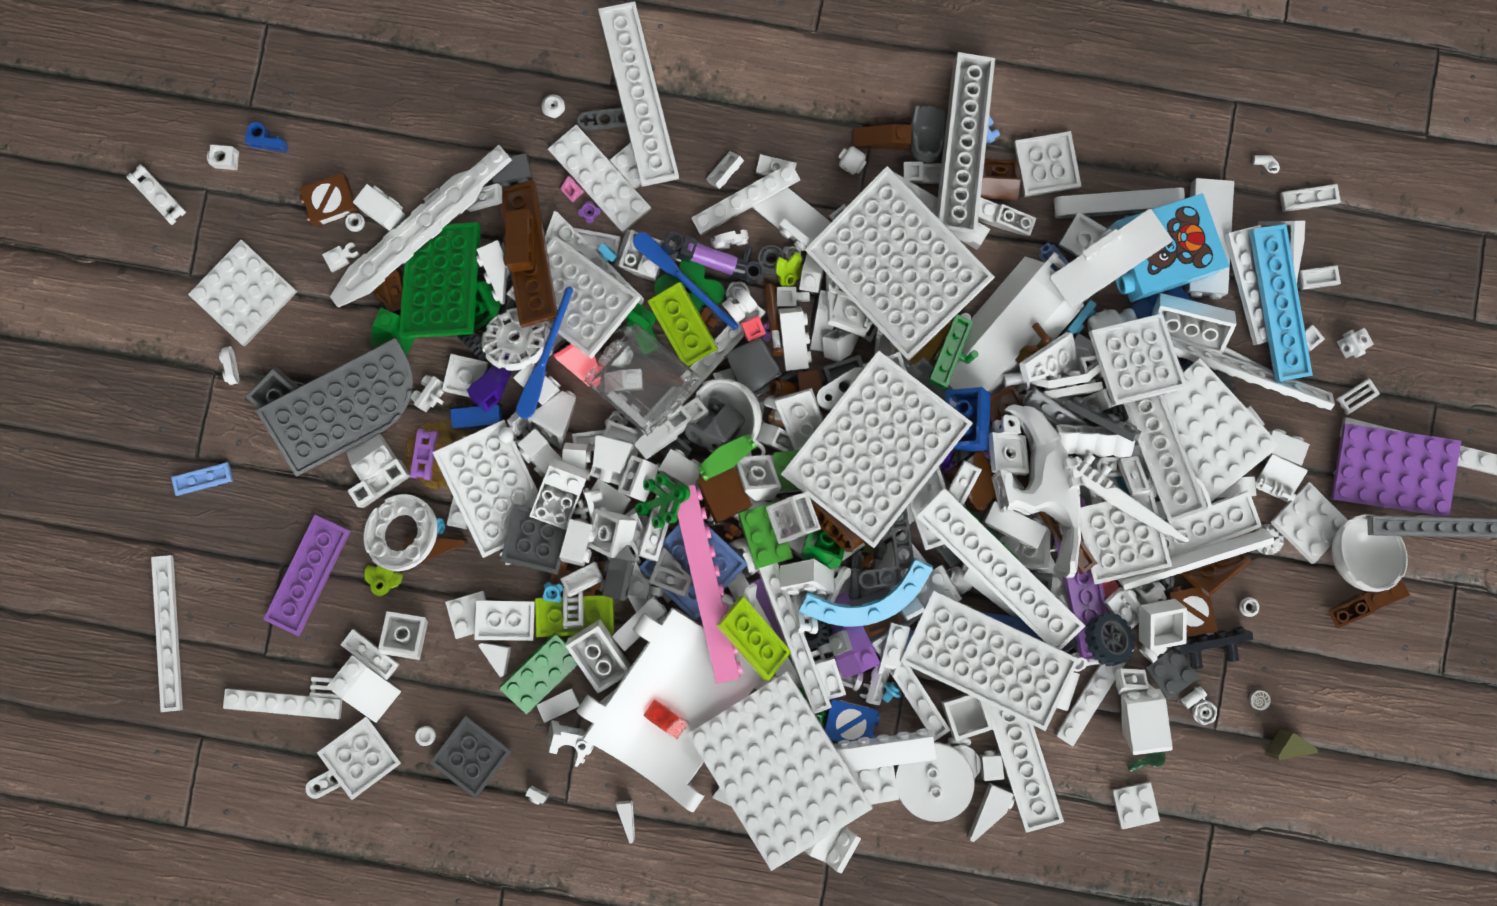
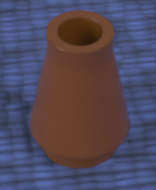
M777 378L771 381L769 391L771 395L777 398L799 392L798 384Z

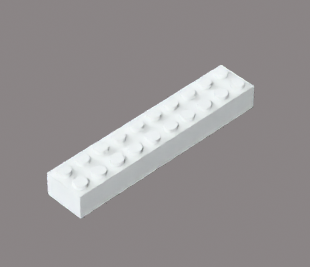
M958 52L952 69L936 217L960 241L972 242L977 234L995 58Z

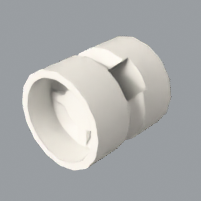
M743 287L735 293L734 298L730 297L722 303L737 323L746 317V312L751 313L758 307L757 303Z

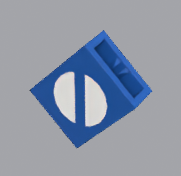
M831 699V708L828 710L824 729L830 740L838 742L849 740L851 742L857 741L862 737L875 738L876 734L873 733L874 725L878 726L880 719L877 709Z

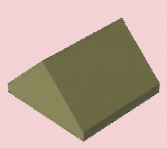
M1279 729L1265 751L1266 756L1277 760L1318 753L1317 748L1301 737L1283 729Z

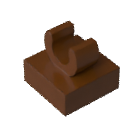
M705 307L700 316L705 325L714 329L717 321L711 317L713 311Z

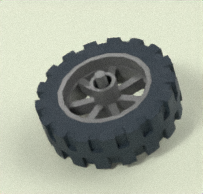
M1113 612L1093 617L1087 623V629H1085V643L1088 644V651L1092 653V657L1095 660H1098L1099 664H1105L1107 667L1127 662L1133 655L1132 650L1135 649V644H1133L1135 638L1131 633V627H1128V622L1125 619H1122L1118 614L1114 615Z

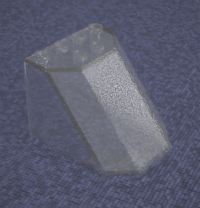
M634 324L626 328L623 332L625 335L621 340L617 339L610 348L612 350L608 354L605 353L599 358L597 367L595 369L591 368L585 374L586 379L584 382L634 427L648 436L657 426L663 425L687 399L700 376L643 328Z

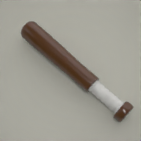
M768 283L764 286V296L770 333L772 334L774 345L772 354L780 356L784 353V350L781 348L776 291L775 286Z

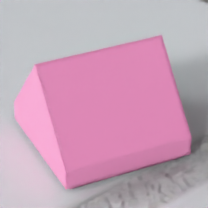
M570 176L566 178L560 188L572 202L585 192Z

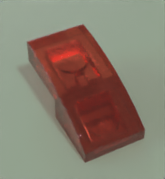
M655 699L643 714L645 718L677 740L689 724L687 720L675 714L670 708Z

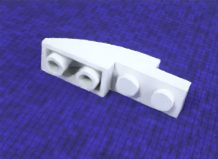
M980 197L978 221L1025 236L1031 235L1036 221L1035 217L1004 204L998 205Z
M696 397L686 405L678 406L663 417L634 445L646 460L676 440L677 435L685 431L689 423L698 422L707 416L709 411Z

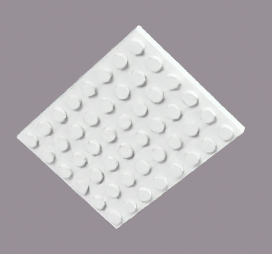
M888 166L805 249L907 360H910L995 278Z
M878 350L781 475L802 492H808L811 499L875 548L973 423Z
M788 671L687 734L771 871L873 809Z

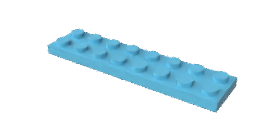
M1284 224L1249 230L1275 381L1279 382L1313 376L1287 226Z

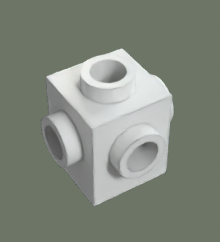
M1365 328L1356 332L1352 329L1342 334L1344 338L1337 341L1345 358L1353 355L1357 358L1366 353L1365 349L1374 345Z
M1158 581L1134 588L1138 595L1137 600L1142 605L1167 599L1164 593L1165 588Z

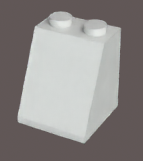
M1148 689L1146 691H1130L1121 694L1122 734L1132 754L1138 755L1172 750L1166 698L1161 690Z

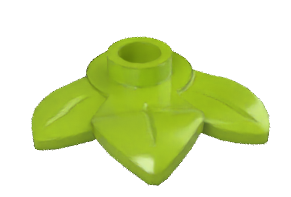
M795 252L788 261L781 257L777 259L775 272L782 287H792L797 280L801 279L804 265L802 264L799 252Z
M367 565L364 577L370 584V589L374 595L384 596L390 589L399 586L403 574L387 570L378 565L377 567ZM382 583L383 587L381 589H377V585Z

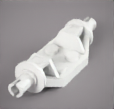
M1094 353V355L1078 357L1079 370L1072 369L1063 375L1057 374L1032 382H1023L1020 370L1017 373L1004 374L1003 378L1006 387L1023 384L1025 390H1030V383L1045 388H1055L1088 382L1097 374L1100 378L1103 375L1096 353ZM1086 361H1095L1089 366L1086 365Z

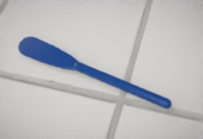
M640 232L634 236L633 244L638 251L662 270L675 276L733 330L738 329V324L679 270L672 258L663 251L662 247L649 234Z
M571 286L565 289L540 360L533 369L517 403L516 412L523 419H528L535 413L545 378L546 363L573 293Z

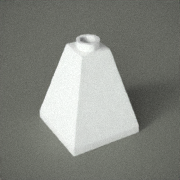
M568 390L566 392L561 391L538 408L533 416L528 418V430L536 429L549 443L561 449L574 410L575 394Z

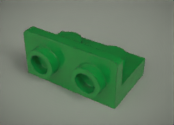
M639 303L636 304L626 317V319L647 333L657 320L655 314Z

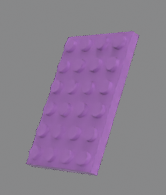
M1343 423L1331 499L1449 517L1461 441Z

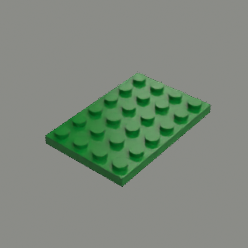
M478 222L445 225L438 235L433 239H429L404 263L399 337L419 338L474 333L478 272L476 256L479 255L476 249L479 248L480 224Z

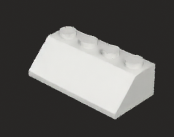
M1162 293L1159 294L1152 311V316L1163 314L1171 336L1223 354L1236 326L1235 311Z

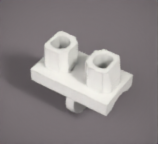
M425 375L421 381V384L425 386L423 392L421 393L416 390L410 397L415 402V406L427 412L437 402L441 405L444 403L440 399L444 393L442 391L444 383L434 376Z
M585 488L582 491L586 505H584L582 499L578 500V507L574 509V513L581 514L582 519H587L586 512H589L592 522L595 509L593 503L603 501L600 489L589 491L588 488ZM603 506V507L596 508V509L606 510L604 506Z

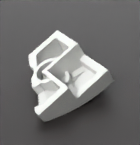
M599 478L591 489H600L603 501L593 503L595 509L604 506L606 511L623 514L632 501L607 483L600 481Z

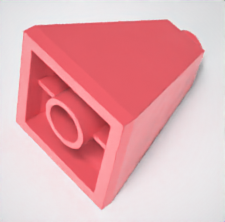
M571 343L554 353V357L587 386L595 388L602 383V377L595 356L591 359Z

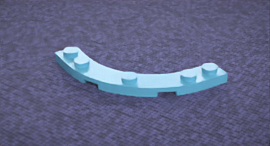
M914 557L902 580L886 597L862 604V606L850 607V605L833 603L807 592L799 606V611L820 621L839 626H863L877 623L905 608L919 593L933 567Z

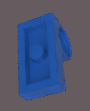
M253 122L247 127L244 142L249 147L280 152L288 151V144L283 141V138L278 136H271L270 138L269 130L261 123ZM262 130L261 135L256 137V132Z

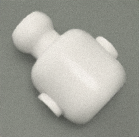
M1130 308L1123 310L1120 314L1114 309H1104V311L1097 312L1087 321V326L1090 332L1091 330L1137 320L1133 309Z

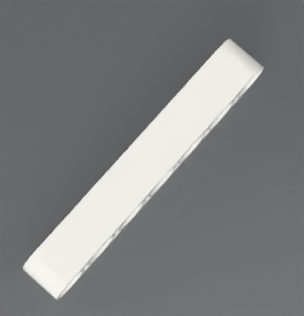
M1184 188L1060 196L1054 198L1055 218H1074L1078 212L1087 217L1143 213L1148 209L1152 210L1185 199Z

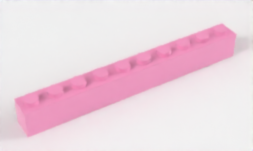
M694 484L688 486L690 497L684 503H681L677 515L716 684L740 679L739 674H742L743 671L741 662H736L735 654H738V650L716 626L728 611L727 603L723 604L721 597L725 596L723 585L718 584L717 577L720 576L718 565H714L713 558L716 557L714 546H710L708 538L712 537L709 526L705 527L704 519H707L705 507L701 508L699 500H703L700 488L696 489Z

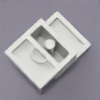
M844 826L804 852L809 856L824 861L835 871L842 873L861 838Z

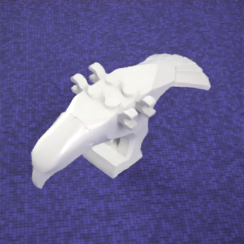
M1015 404L1008 406L1004 411L1011 416L1018 417L1020 426L1030 445L1031 457L1029 483L1025 490L1021 491L1013 486L1012 473L1004 469L999 470L991 477L1000 512L1017 510L1025 515H1030L1042 511L1056 519L1062 527L1063 539L1053 571L1057 576L1072 578L1077 572L1082 528L1078 490L1079 486L1086 484L1084 475L1074 478V467L1080 465L1079 457L1069 459L1068 453L1060 441L1061 436L1042 412L1030 406Z

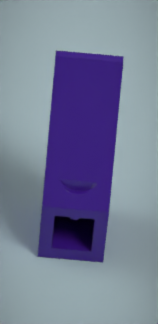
M505 355L504 359L508 360L509 356ZM496 366L486 370L467 389L471 400L485 412H488L501 400L512 371L506 370L505 367L498 368Z

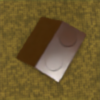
M984 159L981 198L987 200L993 198L1003 200L1018 199L1021 178L1017 160Z

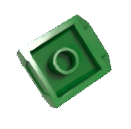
M821 528L806 535L801 556L804 560L815 559L829 569L837 568L841 563L845 550Z

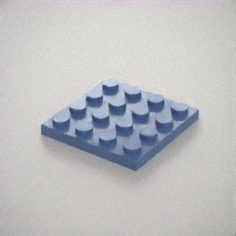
M679 523L666 537L662 548H665L691 576ZM710 528L712 538H708L710 546H714L716 557L713 558L714 565H718L720 576L717 577L718 584H722L725 590L748 563ZM646 559L639 568L651 578L657 561ZM693 581L686 597L664 589V592L694 621L698 620L701 615Z

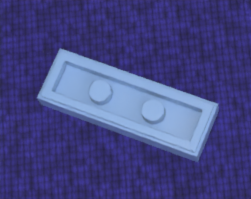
M226 462L171 477L175 495L179 496L232 482L233 477L230 465Z

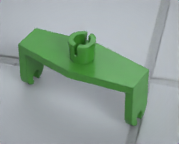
M746 434L718 447L697 469L706 481L715 475L733 468L757 446L750 435Z

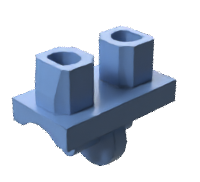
M1047 243L1039 249L1041 253L1038 256L1044 263L1055 252L1059 255L1058 258L1065 264H1069L1054 244L1050 245ZM1053 263L1051 264L1050 268H1052L1055 272L1060 270Z

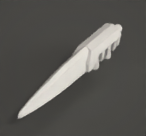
M1089 453L1084 461L1079 458L1080 465L1074 467L1073 474L1074 478L1084 475L1086 482L1084 486L1139 521L1183 542L1190 541L1149 508L1116 485H1112L1113 481L1106 477L1112 469L1105 464L1099 472L1090 466L1095 459L1093 455Z

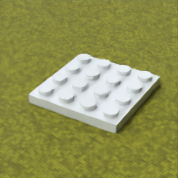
M240 240L188 295L241 345L246 346L298 291L243 240Z
M1163 314L1103 327L1089 332L1113 406L1187 387Z
M1153 490L1146 494L1132 496L1159 516ZM1108 501L1081 507L1082 539L1097 561V564L1090 569L1094 584L1172 567L1163 532L1130 516Z

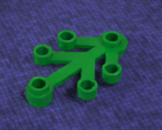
M665 473L657 474L655 481L653 479H645L643 481V488L646 491H653L659 498L652 501L638 502L635 506V511L640 516H649L652 509L661 506L658 516L652 519V526L655 529L663 528L665 522L670 524L677 521L680 505L689 499L690 489L683 483L675 484ZM665 485L672 492L667 493L659 486ZM673 501L671 511L667 512L670 502Z

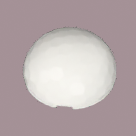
M716 379L706 383L696 392V397H698L707 410H709L707 408L709 398L716 395L728 402L745 417V423L735 439L749 434L753 442L756 440L761 428L762 413L756 396L749 388L734 380Z
M1371 515L1355 516L1346 521L1334 537L1332 558L1335 568L1346 582L1360 590L1369 592L1389 590L1396 586L1406 573L1408 558L1405 544L1401 536L1368 535L1367 516Z

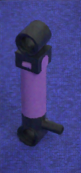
M674 231L666 234L661 241L660 246L668 255L677 253V259L685 262L693 261L739 278L746 284H754L763 275V267L760 263L755 261L749 262L753 248L750 246L745 248L743 258L740 259L697 243V239L685 235L682 238L679 233ZM668 240H672L676 246H670ZM748 270H752L755 273V277L751 276Z

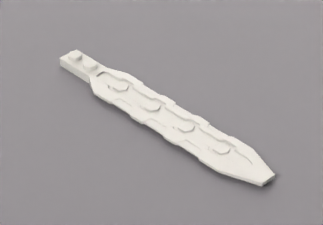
M500 145L496 146L470 170L453 175L440 187L439 191L424 204H420L413 210L407 219L395 229L389 231L383 237V240L367 254H363L349 266L330 296L336 306L339 308L370 294L398 266L407 262L414 255V252L429 239H433L438 235L442 228L459 213L462 214L476 201L483 186L512 161Z

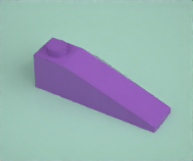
M847 591L839 594L834 603L843 605L851 603ZM832 624L833 635L847 630L853 648L835 656L836 664L843 679L880 664L863 626H845L842 628V626Z

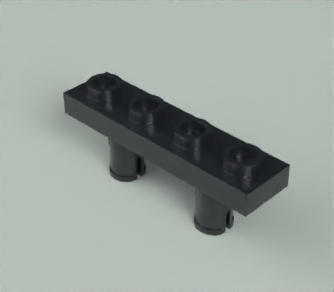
M1234 627L1232 631L1227 632L1219 630L1212 635L1201 634L1197 635L1196 638H1186V644L1172 646V650L1179 654L1189 653L1192 669L1203 668L1201 651L1225 646L1227 661L1236 662L1239 661L1237 644L1253 640V632L1246 630L1244 627Z

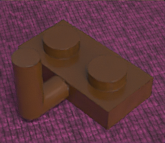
M1038 322L1032 328L1041 340L1037 345H1027L1019 351L1020 354L1015 359L1019 366V363L1050 342V337Z

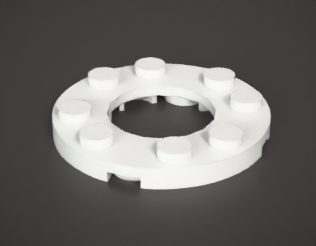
M401 494L387 498L385 503L372 511L364 529L366 552L369 553L375 564L390 571H404L415 567L428 556L434 546L437 537L436 516L431 507L418 497ZM398 516H411L416 521L418 534L413 544L403 551L391 550L385 541L387 526Z

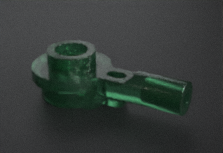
M1163 751L1146 753V758L1131 763L1127 767L1130 772L1147 765L1160 767L1164 764L1166 756Z

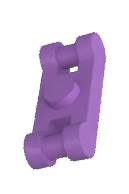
M418 429L411 466V478L423 477L424 480H431L434 462L432 452H435L438 431L432 430L428 432L425 429ZM429 439V445L423 444V440ZM419 464H425V470L419 469Z

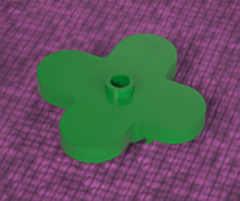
M681 261L679 270L717 305L721 304L725 296L724 288L718 281L704 278L705 266L693 261ZM673 275L661 276L657 279L654 286L656 295L680 281ZM688 293L700 314L701 307L707 305L694 293Z

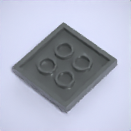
M514 504L500 561L558 575L561 564L560 553L567 529L565 530L529 517L532 508Z
M466 715L431 760L430 764L476 799L511 754L512 750Z

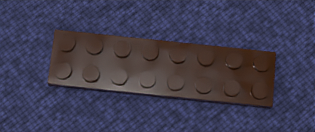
M534 180L503 188L502 204H500L503 221L506 219V211L528 209L534 216V269L511 272L519 325L522 328L553 320L557 316L558 311L536 183Z

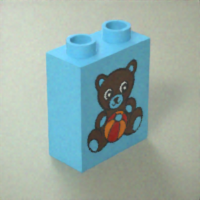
M1202 193L1152 209L1172 238V242L1115 281L1119 292L1123 295L1128 294L1130 302H1134L1216 275L1228 268L1229 263L1204 194ZM1143 213L1118 220L1108 227L1105 232L1109 229L1112 231L1115 229L1119 230Z

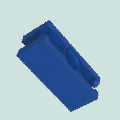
M494 405L488 412H485L480 407L450 409L452 429L455 430L489 427L503 420L502 407L499 405Z

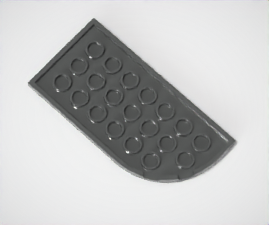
M395 337L257 408L256 412L297 477L392 426L401 417L411 397L413 384L411 366L405 352Z

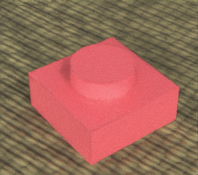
M757 315L740 323L746 341H751L766 334L760 317Z

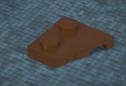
M400 271L390 273L385 278V281L372 291L376 298L383 302L385 307L392 313L401 311L403 280Z

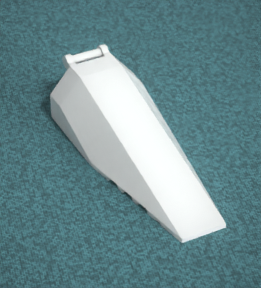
M1054 252L1045 263L1025 256L971 319L973 325L961 353L968 355L973 350H976L979 355L970 364L958 360L949 382L953 389L983 387L991 396L1005 389L1003 375L1020 372V366L1015 361L1020 354L1019 351L1024 346L1037 345L1041 340L1032 326L1038 322L1050 337L1051 342V339H1056L1083 308L1082 302L1074 308H1070L1050 278L1055 273L1050 268L1052 263L1059 269L1067 265L1058 258L1059 255Z

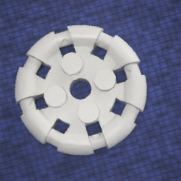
M517 308L506 310L507 312L501 315H496L487 324V330L483 333L481 341L482 350L486 353L488 361L498 368L505 367L506 370L511 371L521 370L530 363H536L542 355L550 333L549 326L544 322L522 328L519 325ZM511 319L512 322L504 325V321ZM520 335L518 340L511 341L512 336ZM535 341H538L539 344H538V345H534V342H535ZM505 355L509 356L508 360L504 359Z

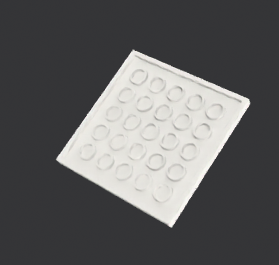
M1199 358L1182 372L1187 387L1164 393V397L1195 477L1203 482L1212 502L1277 449L1280 444L1205 362ZM1128 418L1124 423H1131L1130 419ZM1135 440L1132 456L1130 457L1138 456L1143 471L1150 472L1138 440Z

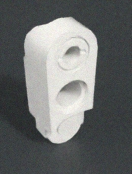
M855 367L822 387L816 397L818 405L824 410L831 411L845 394V392L839 390V384L846 383L850 387L864 368ZM825 395H831L832 400L826 401Z

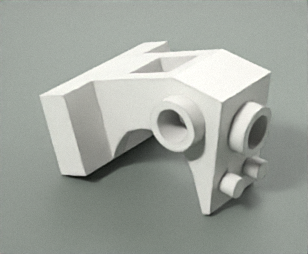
M551 720L547 735L549 753L557 754L558 748L563 745L573 746L576 749L574 756L575 766H578L580 762L582 764L585 762V755L591 753L594 745L583 740V736L586 733L583 729L559 725V721Z

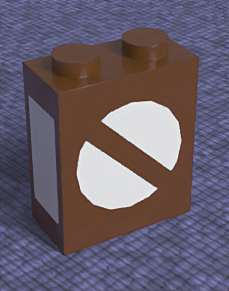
M343 173L300 187L301 194L299 198L307 209L305 216L307 221L316 227L345 218L351 213H359L358 207L353 203L355 198L348 177Z
M1192 583L1189 584V588L1182 589V586H1176L1169 592H1165L1166 600L1176 599L1187 608L1186 637L1218 631L1211 597L1205 595Z

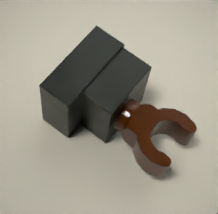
M882 539L875 548L866 541L863 542L865 544L863 553L866 555V558L862 562V567H866L865 570L874 569L875 559L883 560L888 547Z

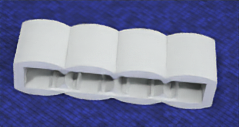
M1056 425L1055 430L1061 436L1060 441L1068 454L1075 453L1082 457L1087 456L1089 453L1091 455L1095 454L1098 457L1114 455L1117 458L1132 456L1135 441L1132 442L1103 426Z

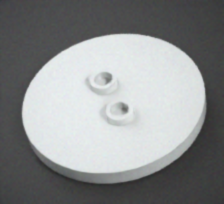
M934 742L937 759L900 764L896 773V783L901 802L912 814L927 821L940 822L952 819L965 810L972 799L975 780L971 765L962 753L947 744Z

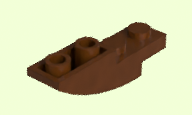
M1401 578L1397 585L1389 590L1379 592L1364 591L1333 607L1328 612L1338 629L1375 613L1374 611L1406 598L1410 594Z

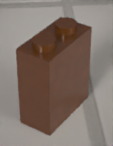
M973 451L944 473V475L951 484L963 460L982 469L964 503L971 512H981L988 507V502L997 499L991 478L995 472L991 471V465L981 451Z
M735 467L706 481L701 474L698 475L699 478L696 480V484L701 490L702 497L715 524L753 506L748 494L744 491Z

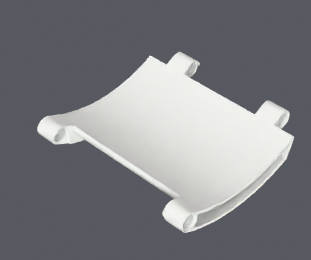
M671 608L662 623L643 613L633 627V631L649 642L606 704L602 702L600 704L587 694L576 710L583 718L593 722L583 736V740L630 766L665 791L684 808L694 812L705 795L696 790L690 781L704 761L687 734L750 695L754 689L758 690L777 677L773 675L769 681H764L738 651V654H735L736 662H741L743 671L742 674H739L740 679L716 684L705 632L701 623L694 621L690 616L675 608Z

